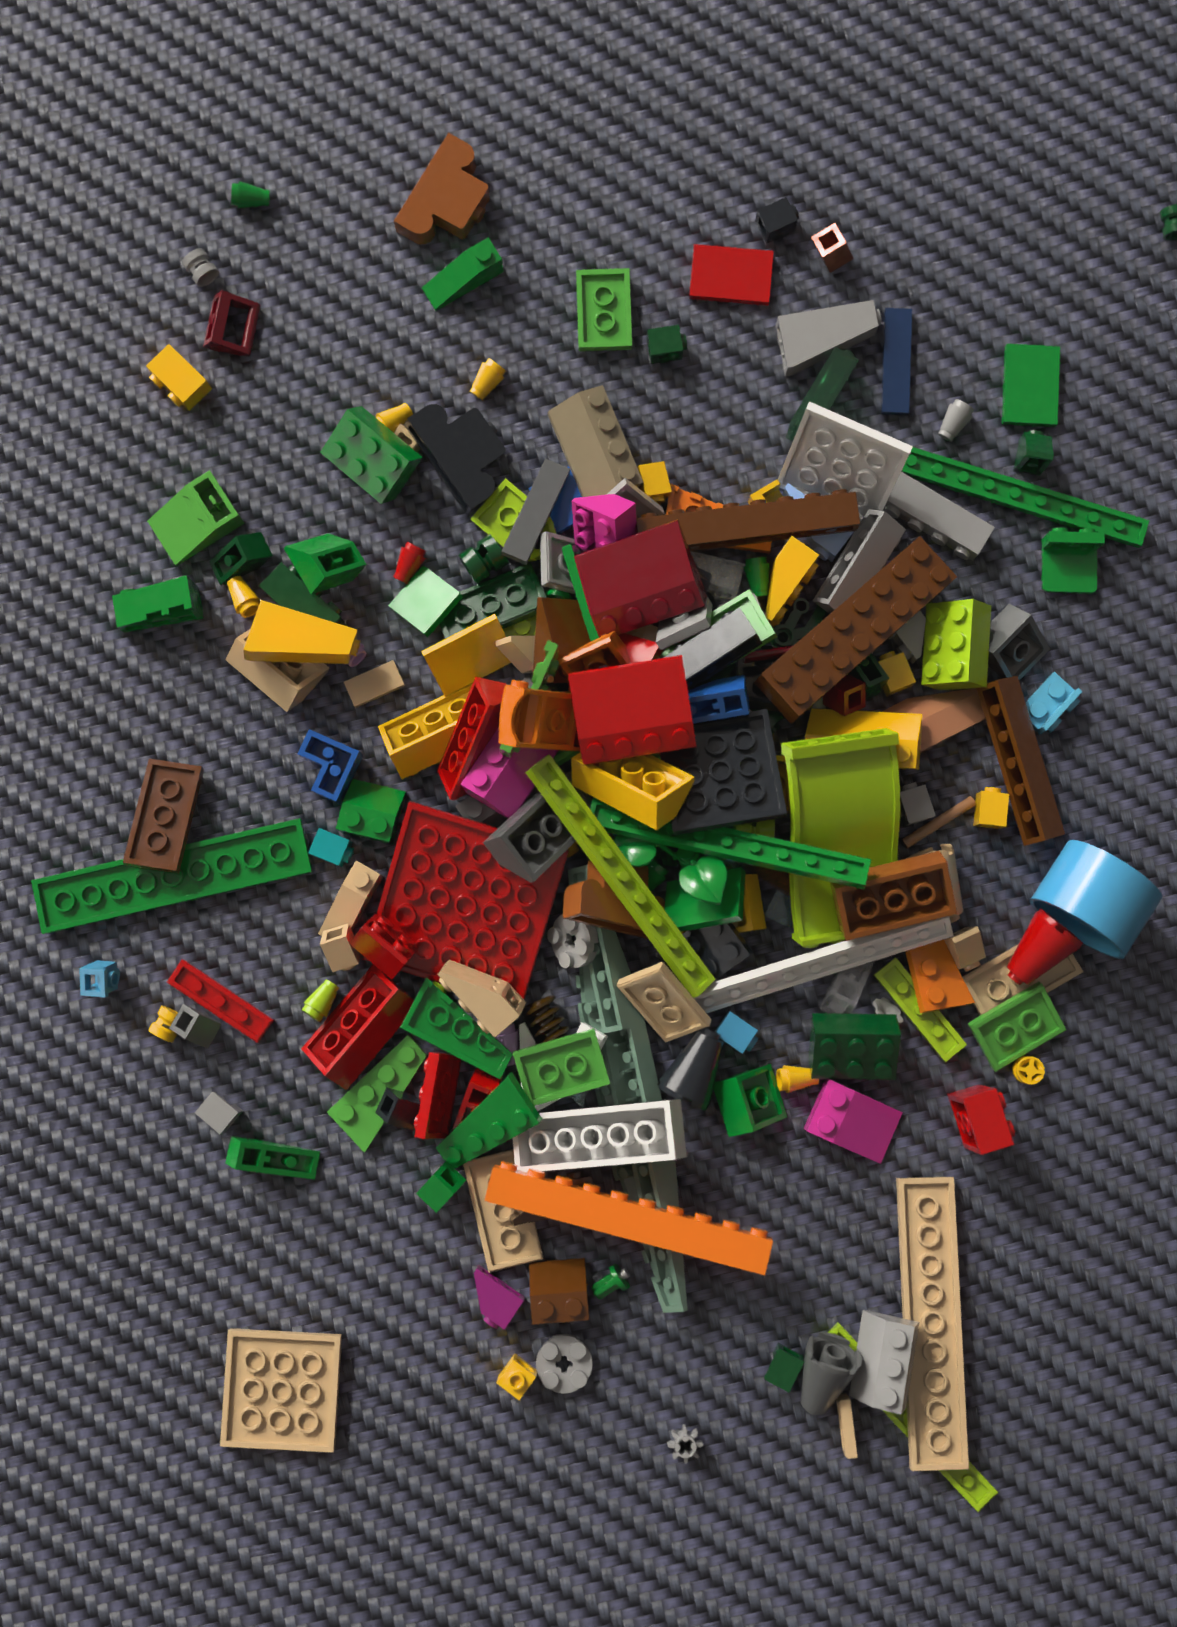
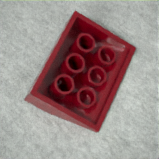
M678 519L574 556L589 613L599 638L613 631L620 635L705 606L707 594Z

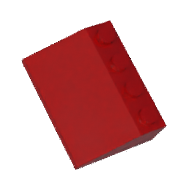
M682 655L568 673L583 765L696 747Z

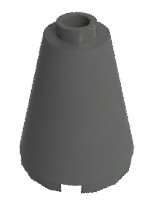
M821 1332L818 1337L813 1338V1335L810 1336L806 1344L800 1402L809 1414H825L861 1367L862 1356L858 1349L854 1351L850 1348V1341L839 1335Z

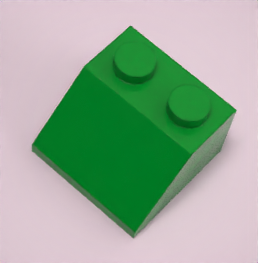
M353 779L342 802L336 830L393 845L406 791Z
M771 1064L716 1081L713 1089L729 1137L751 1133L787 1118Z

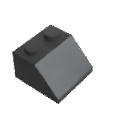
M1008 604L990 622L988 665L1002 679L1018 676L1020 680L1050 650L1032 615L1011 604Z

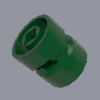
M491 534L478 541L477 548L469 547L458 555L476 584L490 577L491 570L497 572L509 564L507 557L501 555L502 549Z

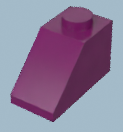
M478 1265L474 1271L480 1311L485 1316L483 1320L495 1329L500 1326L505 1330L523 1303L525 1296Z

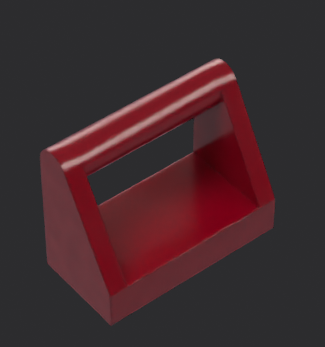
M221 290L213 297L203 347L213 351L249 357L251 355L261 304ZM229 306L249 310L241 346L222 340Z

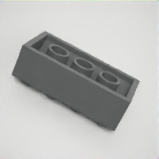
M570 770L565 772L564 775L572 784V771ZM574 787L590 809L592 798L589 794ZM538 790L483 843L499 865L532 883L576 840Z

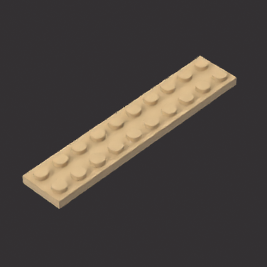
M954 1177L896 1178L903 1319L920 1322L907 1400L910 1470L969 1469Z

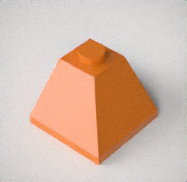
M615 631L605 634L559 659V664L567 674L596 669L606 664L608 667L630 663L626 645Z

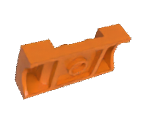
M512 680L511 685H505L499 719L500 744L520 748L580 751L570 686L568 691L558 692L528 688L529 682Z

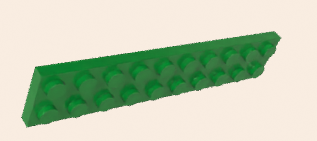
M294 819L186 844L179 874L126 866L123 863V859L31 880L41 933L49 934L313 873L302 819Z

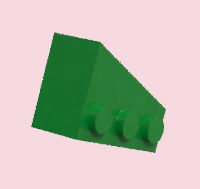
M187 575L139 589H125L120 591V594L112 596L117 628L124 633L204 619L199 587Z

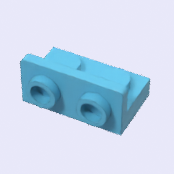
M1053 672L1026 701L1033 729L1039 734L1047 730L1051 733L1062 722L1059 718L1065 710L1068 713L1071 712L1078 705L1080 700L1077 697L1083 691L1079 688L1074 690L1057 673Z

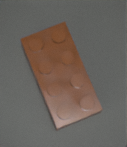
M940 851L870 867L865 890L830 882L840 930L846 941L957 914L948 863Z

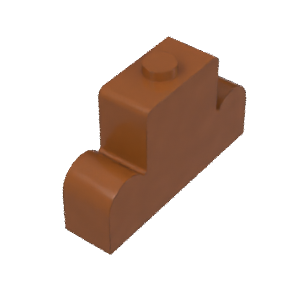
M448 132L394 219L397 233L417 244L423 245L430 243L434 239L435 225L460 239H466L474 224L480 223L484 217L485 206L489 202L490 196L488 185L472 176L476 169L472 146Z
M589 860L587 880L571 884L565 889L563 919L648 939ZM648 866L633 867L648 887ZM654 896L664 909V899L659 896Z

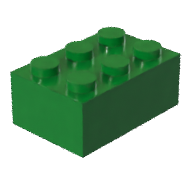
M362 406L346 410L320 452L380 504L396 499L423 458Z

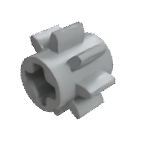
M683 1424L682 1430L678 1432L672 1429L671 1433L674 1441H668L667 1445L669 1448H675L672 1454L673 1459L680 1456L684 1459L685 1464L688 1463V1458L692 1456L698 1459L699 1454L696 1447L703 1446L702 1440H695L698 1430L694 1429L690 1432L685 1424ZM689 1440L691 1447L683 1446L681 1448L680 1441L687 1442Z

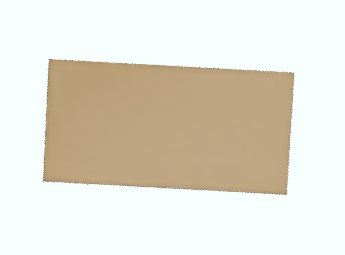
M394 660L344 682L355 708L405 686Z
M847 1393L840 1394L836 1399L842 1450L848 1459L858 1458L851 1402Z

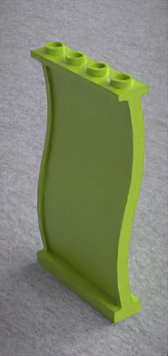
M883 728L781 743L782 755L785 756L789 784L790 842L871 859L870 867L898 861L900 781L896 745L899 744V733ZM789 873L791 912L794 927L792 939L804 948H815L820 943L829 942L837 944L845 941L840 930L830 882Z

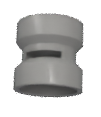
M202 248L192 250L182 260V265L187 272L193 274L192 279L198 287L209 285L219 275V270L214 263L208 261L209 256Z

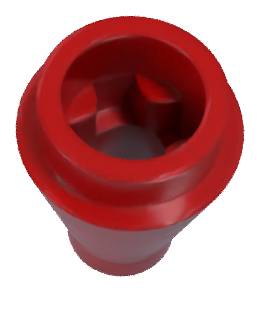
M407 542L405 547H401L393 577L407 584L425 561L426 551Z

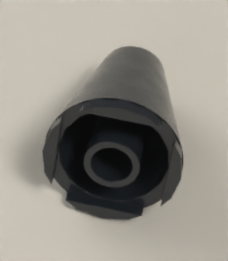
M705 1028L704 1031L698 1030L659 1079L657 1084L659 1088L673 1098L681 1099V1102L682 1100L692 1102L690 1106L707 1110L711 1102L724 1044L719 1039L721 1034L709 1028Z

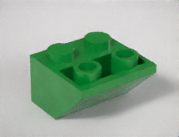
M329 533L287 545L284 548L310 594L353 581L367 565L353 541Z

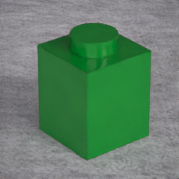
M445 1161L416 1194L437 1213L464 1184L466 1179Z

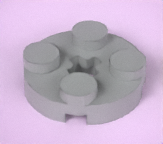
M562 914L556 919L553 927L548 930L547 938L552 944L559 964L563 968L584 967L594 960L597 951L593 952L594 943H598V934L595 926L563 919ZM575 935L576 940L573 943L572 937Z
M554 1335L538 1351L536 1359L537 1374L547 1389L557 1393L574 1392L585 1386L591 1375V1352L584 1342L575 1335ZM561 1356H567V1361H572V1366H569L567 1371H562L561 1367L556 1365V1362L561 1361Z

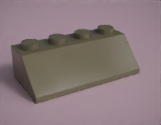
M603 385L578 392L548 411L547 414L582 497L606 495L624 478H627L640 489L643 480Z

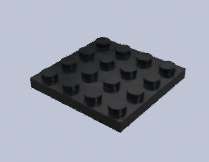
M767 709L752 711L747 715L693 723L696 747L660 753L662 761L695 777L694 783L679 812L671 820L673 835L787 817Z

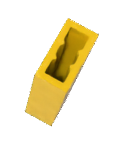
M261 600L243 651L244 659L248 661L349 664L351 655L357 656L361 641L357 640V629Z

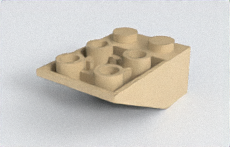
M448 960L438 973L442 986L449 992L453 991L459 998L458 1002L461 1007L468 1013L472 1012L478 1019L479 1027L485 1033H491L494 1037L521 1015L526 1004L524 999L507 981L455 961Z

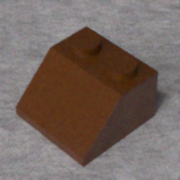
M585 1257L529 1263L532 1325L589 1320Z

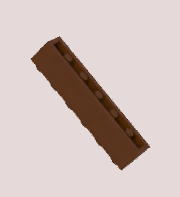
M1018 676L999 679L987 683V687L976 688L1023 845L1026 846L1064 835L1065 831Z

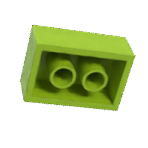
M975 599L927 604L921 685L937 690L987 687L991 605Z

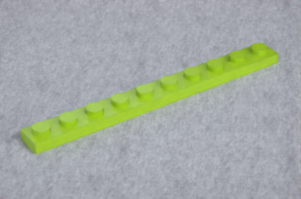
M550 754L543 757L525 773L693 998L699 997L715 978Z

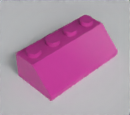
M498 727L462 781L461 786L468 795L509 819L524 804L535 787L525 772L548 754L554 758L559 750L521 748L519 753L514 751L511 758L500 753L501 744L499 743Z

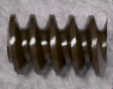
M555 995L547 996L525 1006L531 1008L525 1014L526 1018L535 1017V1020L530 1024V1028H540L534 1037L544 1038L542 1043L565 1037L564 1034L570 1029L569 1026L559 1025L565 1019L564 1016H555V1013L560 1010V1006L550 1005L556 999Z

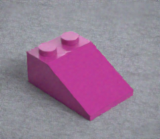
M825 1079L804 1126V1130L881 1164L903 1112L830 1079Z

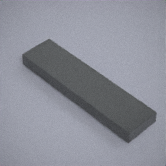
M548 459L544 460L505 542L501 555L527 565L570 474V468Z

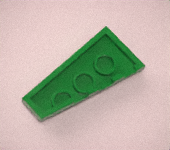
M426 977L400 1028L495 1078L501 1079L513 1054L490 1033H485L470 1015L464 1012Z
M511 1072L503 1082L438 1144L436 1149L444 1161H447L455 1169L540 1124L542 1117Z

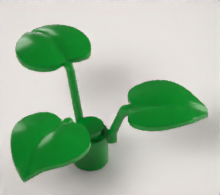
M616 835L613 841L632 867L648 865L657 854L656 847H660L672 856L673 860L679 861L682 868L679 873V881L685 892L707 903H722L727 881V869L720 859L713 856L701 857L698 852L680 848L677 852H674L666 845Z

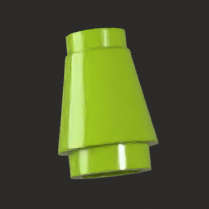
M325 979L303 1002L305 1006L302 1011L316 1021L321 1022L323 1017L327 1018L339 987Z

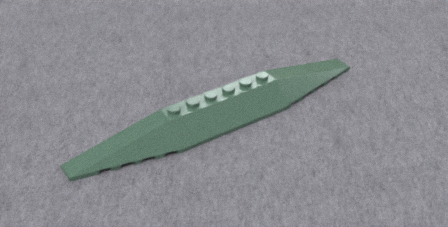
M588 865L568 870L569 885L587 880ZM595 926L598 934V943H594L593 952L597 951L589 965L579 967V975H576V988L581 989V1003H578L581 1023H587L608 1036L601 1052L610 1084L595 1088L599 1107L662 1101L659 1085H657L658 1080L644 1017L616 986L619 979L631 975L615 931ZM675 1160L611 1165L615 1180H620L623 1191L628 1194L629 1200L639 1202L640 1198L655 1201L656 1207L667 1209V1205L679 1207ZM643 1243L645 1250L641 1251L645 1264L650 1263L654 1277H651L663 1313L687 1311L683 1254Z

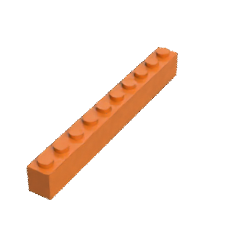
M501 1161L500 1165L495 1164L493 1166L484 1200L486 1202L762 1275L766 1273L773 1239L767 1236L768 1231L755 1227H751V1231L739 1229V1223L729 1220H723V1224L711 1221L712 1217L697 1212L695 1216L683 1214L684 1209L676 1206L667 1205V1209L656 1207L655 1201L640 1198L639 1202L629 1200L628 1194L612 1190L611 1195L600 1192L601 1187L588 1183H584L583 1187L572 1185V1179L562 1176H556V1179L553 1180L544 1177L545 1172L529 1169L528 1173L517 1170L518 1165Z

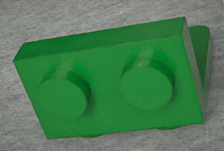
M1054 528L1049 531L1042 539V590L1046 593H1094L1097 590V550L1105 543V533L1096 532L1092 528L1080 529L1079 532H1068L1067 528Z

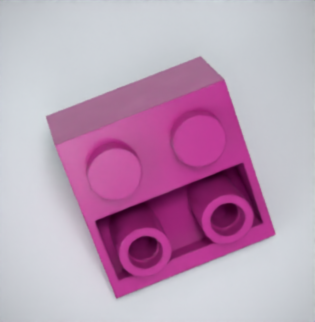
M615 494L574 498L571 501L575 545H578L579 548L589 551L637 534L635 502Z

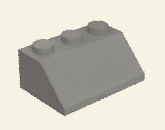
M868 1310L862 1311L857 1349L862 1356V1363L859 1371L851 1381L849 1396L873 1408L897 1414L904 1412L907 1407L920 1322Z

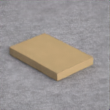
M663 962L618 980L616 986L664 1042L710 1026L711 1018Z

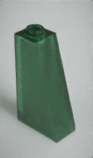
M834 348L794 414L786 438L791 441L794 440L809 402L830 411L833 409L859 361L851 351L844 348Z

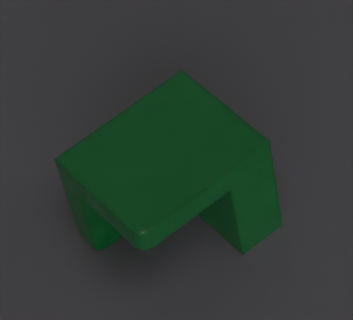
M777 1343L773 1351L772 1362L764 1379L789 1393L804 1364L803 1355Z

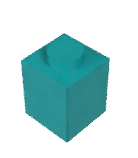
M318 828L308 854L343 868L344 863H349L353 856L354 848L351 847L353 842Z

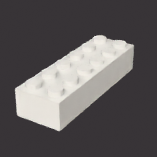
M681 1099L539 1113L542 1117L540 1124L513 1137L515 1164L518 1165L517 1170L528 1172L529 1169L548 1171L676 1160L687 1157Z

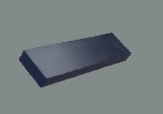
M885 308L881 415L908 416L912 309Z

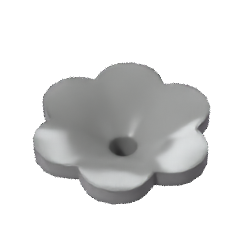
M882 997L873 1001L876 1014H897L898 1024L900 1025L903 1022L900 1009L887 998Z

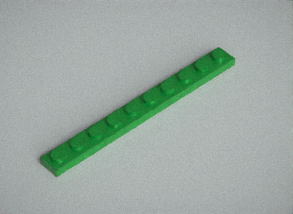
M912 447L901 471L911 478L1078 530L1092 528L1096 532L1105 533V538L1136 548L1142 546L1150 521Z
M593 798L590 810L608 833L865 890L871 859L726 827L673 835L671 821L655 830L598 799Z

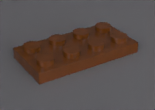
M156 759L148 760L123 863L126 866L179 874L204 773L202 766Z

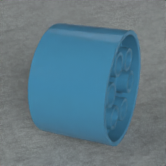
M1069 840L1031 897L1030 903L1036 911L1041 907L1086 946L1110 957L1123 959L1163 896L1160 890L1148 878L1119 858L1088 843Z

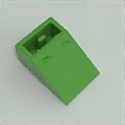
M210 470L184 486L147 521L175 566H178L244 524L241 516Z

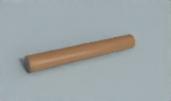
M971 796L964 799L901 839L903 845L908 849L976 806L975 800Z

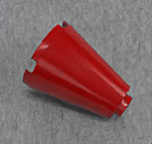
M1040 907L1035 912L1007 965V968L1010 970L1007 975L1018 985H1021L1023 982L1029 985L1080 949L1083 942Z

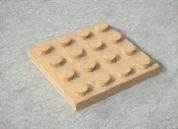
M230 1328L227 1336L220 1447L333 1453L336 1441L342 1334Z

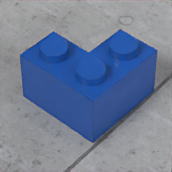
M309 729L298 751V755L321 766L311 791L341 805L363 758V754L356 749Z

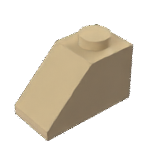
M509 636L495 641L496 647L521 673H533L535 636Z
M977 926L965 927L954 932V936L944 939L958 969L964 968L965 972L981 965L979 960L986 957L981 934Z

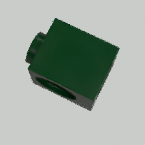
M679 325L647 329L650 364L682 360L683 350H687L686 334L680 333Z

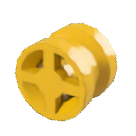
M1022 1056L1013 1063L1012 1073L1019 1082L1030 1085L1036 1084L1043 1079L1045 1068L1038 1058Z

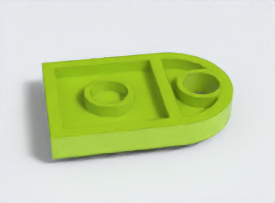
M505 478L473 515L471 521L487 535L491 534L495 541L503 548L527 496ZM549 516L542 533L547 531L556 534L554 522ZM534 549L528 562L541 559L540 549Z

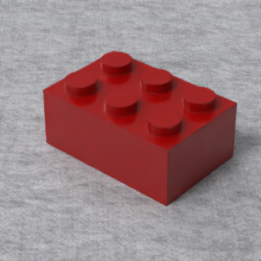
M978 1084L947 1094L964 1148L983 1155L1014 1145L1012 1137H1015V1130L1012 1122L1006 1120L1003 1109H1006V1102L1003 1094L997 1092L996 1088Z

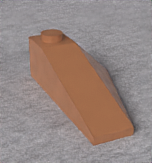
M976 688L908 698L883 711L923 714L920 753L986 720Z

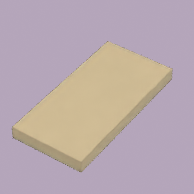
M1017 944L962 977L975 1001L973 1005L981 1016L1038 981L1043 984L1048 993L1081 974L1083 970L1074 955L1071 954L1031 984L1027 985L1023 982L1021 985H1018L1007 975L1010 972L1007 965L1018 946Z
M514 1149L475 1158L463 1164L488 1272L543 1259L535 1222L514 1226L510 1223V1217L519 1210L484 1201L493 1166L495 1164L500 1165L501 1161L515 1164Z

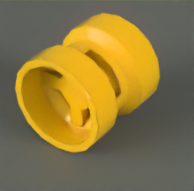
M161 1005L158 1011L159 1017L156 1022L151 1024L148 1031L165 1041L173 1043L177 1033L169 1028L178 1012Z

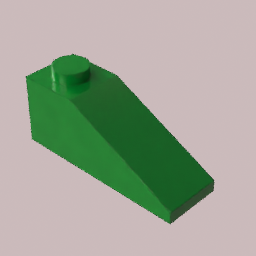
M488 237L465 250L422 287V290L434 310L437 311L503 273L502 258Z
M231 1136L225 1164L235 1170L315 1180L320 1152L263 1140Z

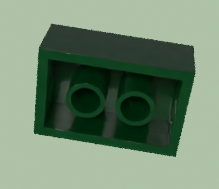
M812 1013L808 1057L811 1079L896 1080L901 1039L897 1014Z

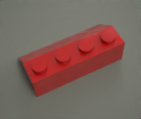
M475 677L437 769L450 800H457L467 794L461 783L499 727L500 708L506 683Z
M373 964L301 1049L324 1076L347 1090L402 1025L414 999Z

